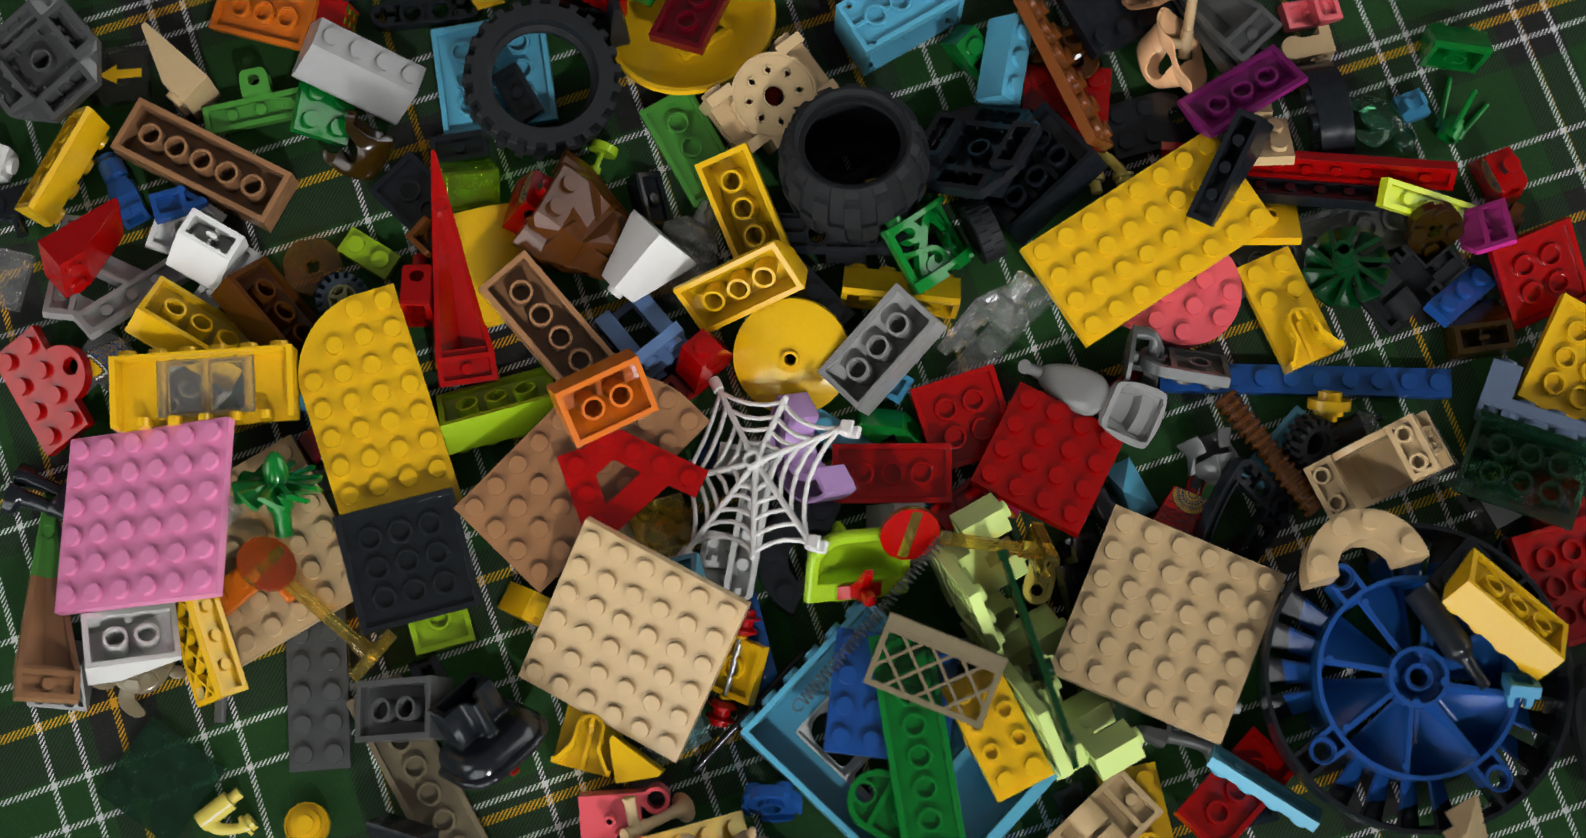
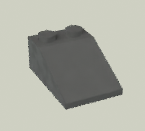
M427 675L357 681L355 743L445 740L429 714L428 709L453 689V678Z

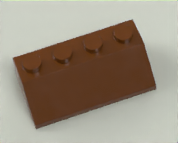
M266 256L226 276L211 294L213 299L250 342H256L258 346L270 345V341L287 340L288 344H292L298 350L299 365L304 342L319 319Z

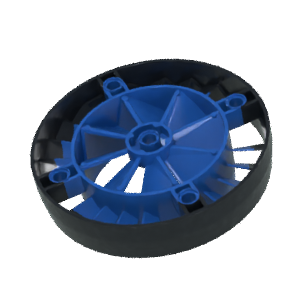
M1408 523L1420 535L1425 545L1431 546L1426 576L1421 575V562L1398 568V576L1394 577L1393 570H1390L1382 556L1376 551L1360 547L1373 584L1366 586L1341 554L1338 568L1344 580L1343 585L1338 586L1333 582L1332 584L1321 586L1335 604L1326 614L1295 590L1300 584L1298 571L1278 597L1261 639L1256 663V687L1261 717L1277 754L1291 774L1314 797L1344 816L1375 829L1397 834L1434 835L1443 834L1442 832L1453 826L1445 812L1452 809L1442 781L1444 778H1450L1466 772L1488 801L1481 806L1484 818L1483 824L1502 816L1535 790L1553 766L1566 739L1574 703V675L1567 642L1565 661L1538 680L1543 688L1541 700H1544L1543 712L1519 707L1520 698L1515 699L1513 708L1508 707L1504 700V688L1501 685L1502 673H1521V670L1515 662L1505 654L1496 651L1492 643L1481 634L1474 633L1464 620L1455 615L1472 639L1474 659L1482 669L1483 674L1491 682V685L1480 690L1475 685L1450 682V679L1473 681L1474 679L1471 678L1462 665L1438 654L1440 651L1439 647L1422 623L1419 646H1412L1404 596L1426 583L1427 578L1464 538L1469 536L1492 557L1490 561L1553 613L1555 611L1531 577L1512 559L1492 545L1455 529L1437 525ZM1356 604H1359L1396 653L1390 656L1340 615ZM1282 614L1313 630L1311 635L1278 622L1279 615ZM1270 649L1302 655L1301 662L1271 658ZM1325 665L1380 672L1382 673V678L1322 679V669ZM1412 670L1418 672L1421 677V682L1418 686L1414 685L1410 680V672ZM1270 684H1299L1300 691L1271 694ZM1390 698L1392 699V701L1381 712H1379L1368 724H1366L1355 736H1353L1349 741L1346 739V734L1349 731H1351L1354 727H1356L1359 723H1361L1364 719L1371 715L1375 710H1377ZM1305 712L1306 718L1315 734L1291 751L1280 729L1278 720ZM1513 724L1537 734L1533 747L1508 734ZM1316 743L1321 744L1325 749V757L1322 760L1317 759L1313 753ZM1498 747L1522 765L1516 776L1495 751ZM1338 759L1347 766L1326 792L1312 778ZM1492 771H1495L1499 776L1497 787H1494L1489 781V775ZM1362 774L1373 777L1361 811L1358 813L1348 808L1347 805ZM1389 781L1401 783L1397 824L1382 822ZM1428 781L1434 824L1419 826L1416 783Z

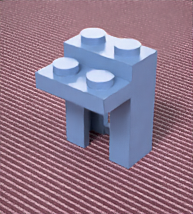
M649 294L634 303L628 300L614 313L606 310L594 320L597 329L614 347L617 353L627 348L638 356L646 377L661 382L669 376L668 372L677 365L681 346L688 341L684 336L683 328L677 321L673 323ZM632 309L638 313L656 335L654 339L642 348L638 346L618 322Z

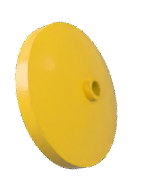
M785 297L751 313L742 324L736 336L733 349V363L736 376L742 388L755 402H773L778 395L808 392L818 410L832 401L839 392L817 371L848 338V334L840 320L820 303L801 297ZM786 355H794L796 361H794L793 364L788 363V358L785 357ZM771 406V407H764V408H766V409H768V410H770V411L772 410V406Z

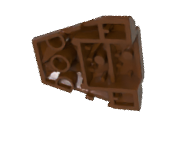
M566 149L551 173L554 178L534 213L523 221L511 244L521 251L525 250L536 261L542 263L550 261L561 265L562 269L570 271L573 268L586 272V276L607 282L602 277V273L630 215L593 168Z

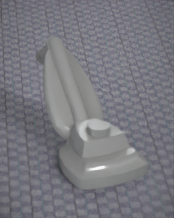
M1027 359L1021 360L1018 364L1020 373L1029 374L1038 379L1040 386L1049 396L1067 404L1075 413L1084 416L1099 414V425L1110 435L1128 445L1144 449L1151 442L1161 425L1167 405V395L1150 385L1131 380H1118L1110 387L1107 380L1099 373L1071 364L1055 363L1042 366L1033 364Z

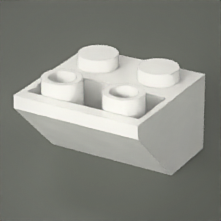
M193 207L176 233L165 264L214 292L226 276L232 273L249 244L245 236Z

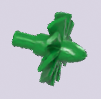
M271 451L266 456L264 464L255 472L244 470L239 474L237 481L232 482V491L235 503L237 505L244 503L252 511H258L265 504L267 510L273 516L274 536L287 538L294 534L291 517L294 501L304 504L310 503V499L298 495L322 493L323 488L314 484L321 482L323 478L322 474L306 475L316 469V466L313 464L289 472L296 464V461L286 463L284 457L279 452Z

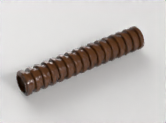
M1235 389L1228 391L1215 402V408L1222 410L1220 414L1227 416L1226 421L1228 423L1232 422L1233 430L1237 429L1239 431L1238 436H1243L1245 438L1244 443L1250 444V450L1257 453V459L1261 458L1263 460L1262 465L1269 467L1268 472L1274 473L1275 481L1279 480L1281 482L1280 487H1285L1287 489L1285 493L1293 496L1292 501H1297L1299 510L1303 509L1305 511L1304 516L1310 517L1323 506L1312 485L1307 482V476L1303 477L1301 475L1303 471L1301 469L1297 470L1295 467L1297 464L1289 460L1291 458L1290 455L1283 453L1285 449L1277 446L1279 442L1277 440L1273 441L1271 438L1273 435L1265 431L1267 429L1266 426L1259 424L1261 420L1253 417L1255 413L1253 411L1249 412V406L1242 403V397L1235 395L1237 391Z

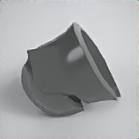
M1232 427L1218 428L1216 432L1200 438L1195 436L1176 445L1187 459L1188 476L1194 475L1204 480L1207 484L1216 485L1233 458L1240 457L1231 442Z

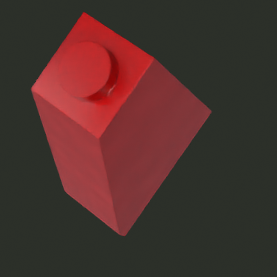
M702 328L681 346L674 374L696 394L708 383L711 377L718 375L733 362V352L716 335Z

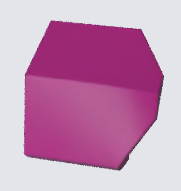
M1505 197L1465 210L1462 224L1464 234L1459 238L1462 250L1480 255L1517 243L1516 232Z

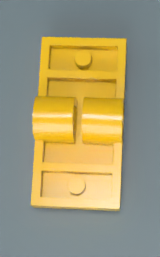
M985 669L972 673L971 676L977 690L979 691L990 686L995 673ZM1003 673L981 729L955 719L961 730L962 738L970 754L981 769L997 803L1055 774ZM968 676L951 684L957 700L974 693ZM948 686L940 689L947 704L954 701ZM987 692L980 694V697L983 702L985 700ZM977 696L959 703L965 716L977 720L981 710ZM956 705L949 708L950 710L959 713Z

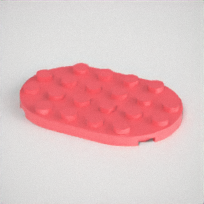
M1228 255L1122 326L1131 329L1134 324L1153 328L1159 333L1163 344L1179 348L1197 347L1216 339L1232 324L1241 305L1242 284L1234 261Z

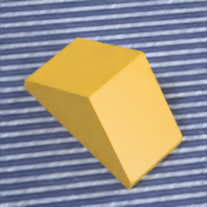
M618 733L612 735L609 739L615 784L659 777L666 770Z

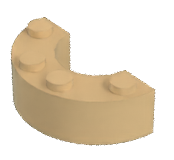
M1372 508L1348 510L1329 519L1306 545L1299 566L1301 590L1304 591L1332 584L1339 577L1338 563L1341 553L1350 548L1364 547L1376 551L1386 560L1390 570L1419 564L1430 554L1423 539L1415 529L1398 516Z

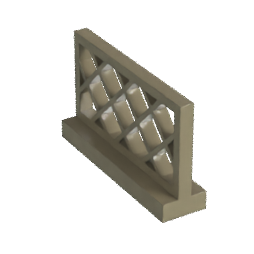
M890 611L863 683L981 729L1009 659L1006 656ZM889 632L902 636L907 649L890 656L885 646ZM907 639L917 642L918 644L910 647ZM921 646H927L932 649L936 660L919 667L912 650ZM882 649H883V650H884V653H885V655H886V658L881 659V660L878 661V659H879V657H880V654H881V652H882ZM936 650L947 654V656L939 659ZM909 652L916 669L898 676L891 659ZM952 657L960 659L966 672L948 679L941 662ZM888 661L895 678L885 683L872 679L875 667ZM966 662L977 667L969 670L966 665ZM938 664L945 681L928 688L921 671ZM981 669L995 673L991 685L978 691L971 674ZM918 673L925 690L913 695L905 692L900 680ZM968 676L974 693L957 700L950 683ZM897 682L900 689L892 687L890 684ZM948 685L954 701L944 706L935 704L930 692ZM987 692V695L983 702L980 697V694ZM927 693V696L930 701L922 699L919 696ZM977 696L981 705L977 720L965 716L959 703ZM956 705L959 713L948 708Z

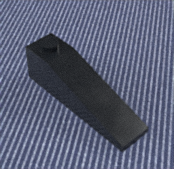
M1238 107L1186 216L1214 227L1260 156L1274 128L1270 122L1264 117Z

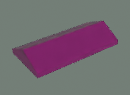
M1273 44L1177 101V105L1197 133H1202L1203 136L1212 139L1229 128L1238 107L1255 113L1306 83L1308 77Z

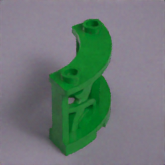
M931 191L923 195L922 202L919 203L915 211L910 212L904 219L898 216L884 223L886 228L879 232L903 273L912 295L922 294L950 276L948 271L961 269L971 261L970 258L975 256L969 243L962 245L940 203L945 199L944 195L931 193ZM929 224H931L942 247L938 245L928 246ZM901 231L906 232L908 239L900 242V244L905 247L914 245V251L903 253L895 236ZM914 258L915 273L911 268L908 259Z

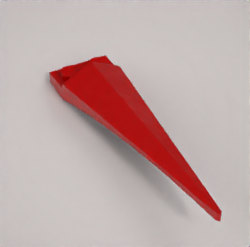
M432 149L430 152L433 354L438 387L443 388L498 380L495 351L488 328L481 314L437 154Z

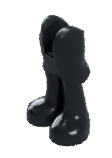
M22 463L15 471L13 483H10L7 487L1 505V513L15 515L21 507H26L43 512L46 516L57 518L63 522L67 483L63 481L60 485L36 473L31 465ZM28 489L54 496L52 500L28 491Z

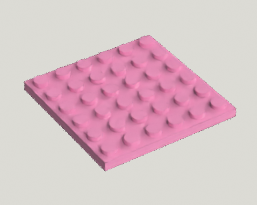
M221 417L180 423L178 426L169 427L167 425L153 427V429L71 439L54 613L65 616L223 596L235 420L230 417Z

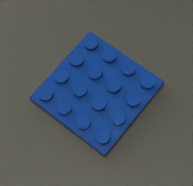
M837 627L835 658L839 659L835 652L842 654L839 648L847 651L843 643L851 646L847 639L854 641L851 634L858 637L855 633V630L858 629ZM863 630L867 637L857 632L863 639V642L854 637L860 646L850 641L856 650L846 646L852 655L843 651L848 659L838 654L844 664L834 659L840 668L833 665L836 673L832 671L833 677L831 678L823 752L887 759L876 687L863 683L871 662L868 636L881 635L882 632L871 631L870 633ZM936 650L939 659L947 656V654ZM955 657L941 662L948 679L957 676L959 659ZM936 664L939 683H941L945 679L939 665ZM941 693L942 702H943V706H944V705H946L947 703H946V701H945V699H944V697H943V695H942V693ZM945 715L950 742L953 718Z

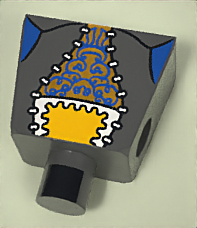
M110 329L93 341L89 338L81 349L87 355L92 366V383L87 394L98 384L109 392L108 356H118L119 351H135L113 329Z

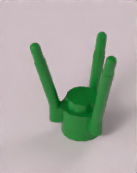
M1449 76L1444 87L1438 119L1433 128L1437 130L1436 136L1438 139L1445 143L1456 145L1457 142H1462L1466 133L1487 110L1489 103H1484L1463 126L1465 123L1463 118L1477 94V89H1473L1458 115H1449L1448 118H1445L1453 80Z

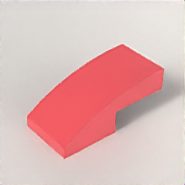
M1300 0L1284 2L1277 7L1280 21L1283 24L1284 34L1327 25L1344 18L1338 0Z

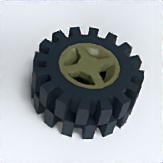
M333 271L329 275H324L323 279L317 282L316 290L313 292L314 305L322 316L340 300L365 292L368 289L362 280L354 274L346 271Z

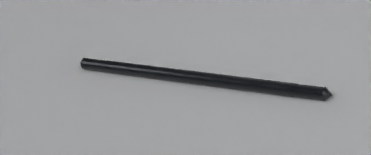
M801 649L757 697L755 705L749 706L692 767V773H698L739 729L741 722L752 711L754 712L762 704L761 701L768 693L776 689L786 674L794 666L798 665L807 653V649Z

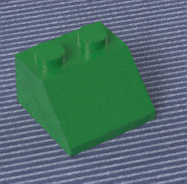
M1435 22L1429 24L1421 34L1418 66L1475 74L1493 54V46L1486 31H1479L1472 26L1458 28L1451 27L1444 22Z

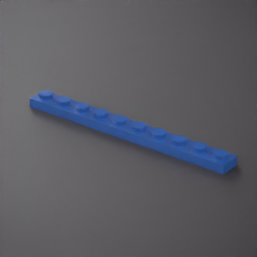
M1228 363L1231 374L1229 389L1220 388L1218 390L1206 388L1203 384L1191 383L1189 385H1182L1174 382L1172 379L1162 377L1158 379V389L1164 393L1226 394L1228 391L1235 389L1237 391L1235 395L1318 396L1319 390H1332L1342 392V397L1439 400H1449L1452 398L1451 369L1307 365L1285 375L1280 365Z

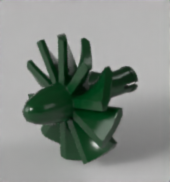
M1348 226L1335 231L1336 244L1332 230H1326L1313 246L1311 244L1308 246L1303 264L1305 282H1307L1311 292L1330 308H1333L1334 305L1348 309L1360 308L1354 283L1357 285L1361 303L1371 301L1381 295L1382 292L1362 278L1360 274H1366L1382 287L1390 277V268H1371L1362 265L1366 262L1390 263V257L1384 246L1378 247L1365 256H1358L1363 250L1381 241L1378 236L1372 233L1360 232L1352 248L1353 244L1351 242L1358 226Z

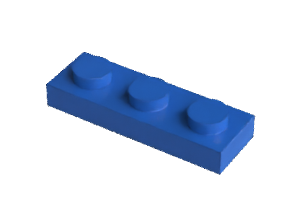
M1474 263L1428 301L1423 310L1446 328L1495 286L1496 281Z

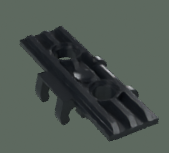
M777 212L788 241L797 254H826V264L861 263L865 265L868 262L867 255L893 256L884 238L878 243L871 241L862 243V239H849L848 243L835 241L826 233L824 240L815 242L809 236L810 228L804 224L797 212ZM901 231L895 236L903 253L914 251V245L905 247L900 244V242L908 239L906 232Z

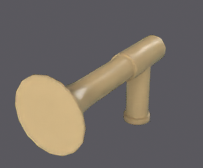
M1198 0L1186 1L1180 38H1171L1175 44V49H1178L1177 58L1190 59Z
M678 792L673 796L672 806L667 808L666 811L639 821L635 795L623 797L622 802L624 803L628 826L620 830V838H637L675 818L685 823L691 822L695 817L693 801L687 794Z

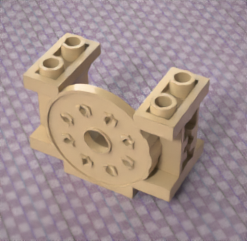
M796 31L791 36L788 32L781 35L769 46L772 50L771 52L761 53L747 60L735 74L732 84L728 82L721 87L717 83L701 97L703 102L698 107L704 116L710 118L731 148L748 142L752 153L763 147L767 154L770 155L779 148L784 130L787 128L788 123L791 122L792 115L795 113L794 108H798L804 101L810 102L815 98L817 92L828 87L832 89L839 88L833 78L829 80L802 43L804 38L799 31ZM765 68H768L770 72L767 73L765 71ZM785 72H789V76L785 77ZM749 80H753L754 84L751 85ZM777 87L782 91L783 101L781 104L773 106L766 101L765 91L767 88ZM747 100L751 101L750 105L746 103ZM759 116L763 117V121L759 122ZM779 119L783 121L782 125L779 123Z
M1425 410L1416 415L1411 413L1311 464L1303 470L1328 518L1331 519L1348 510L1367 508L1455 463Z

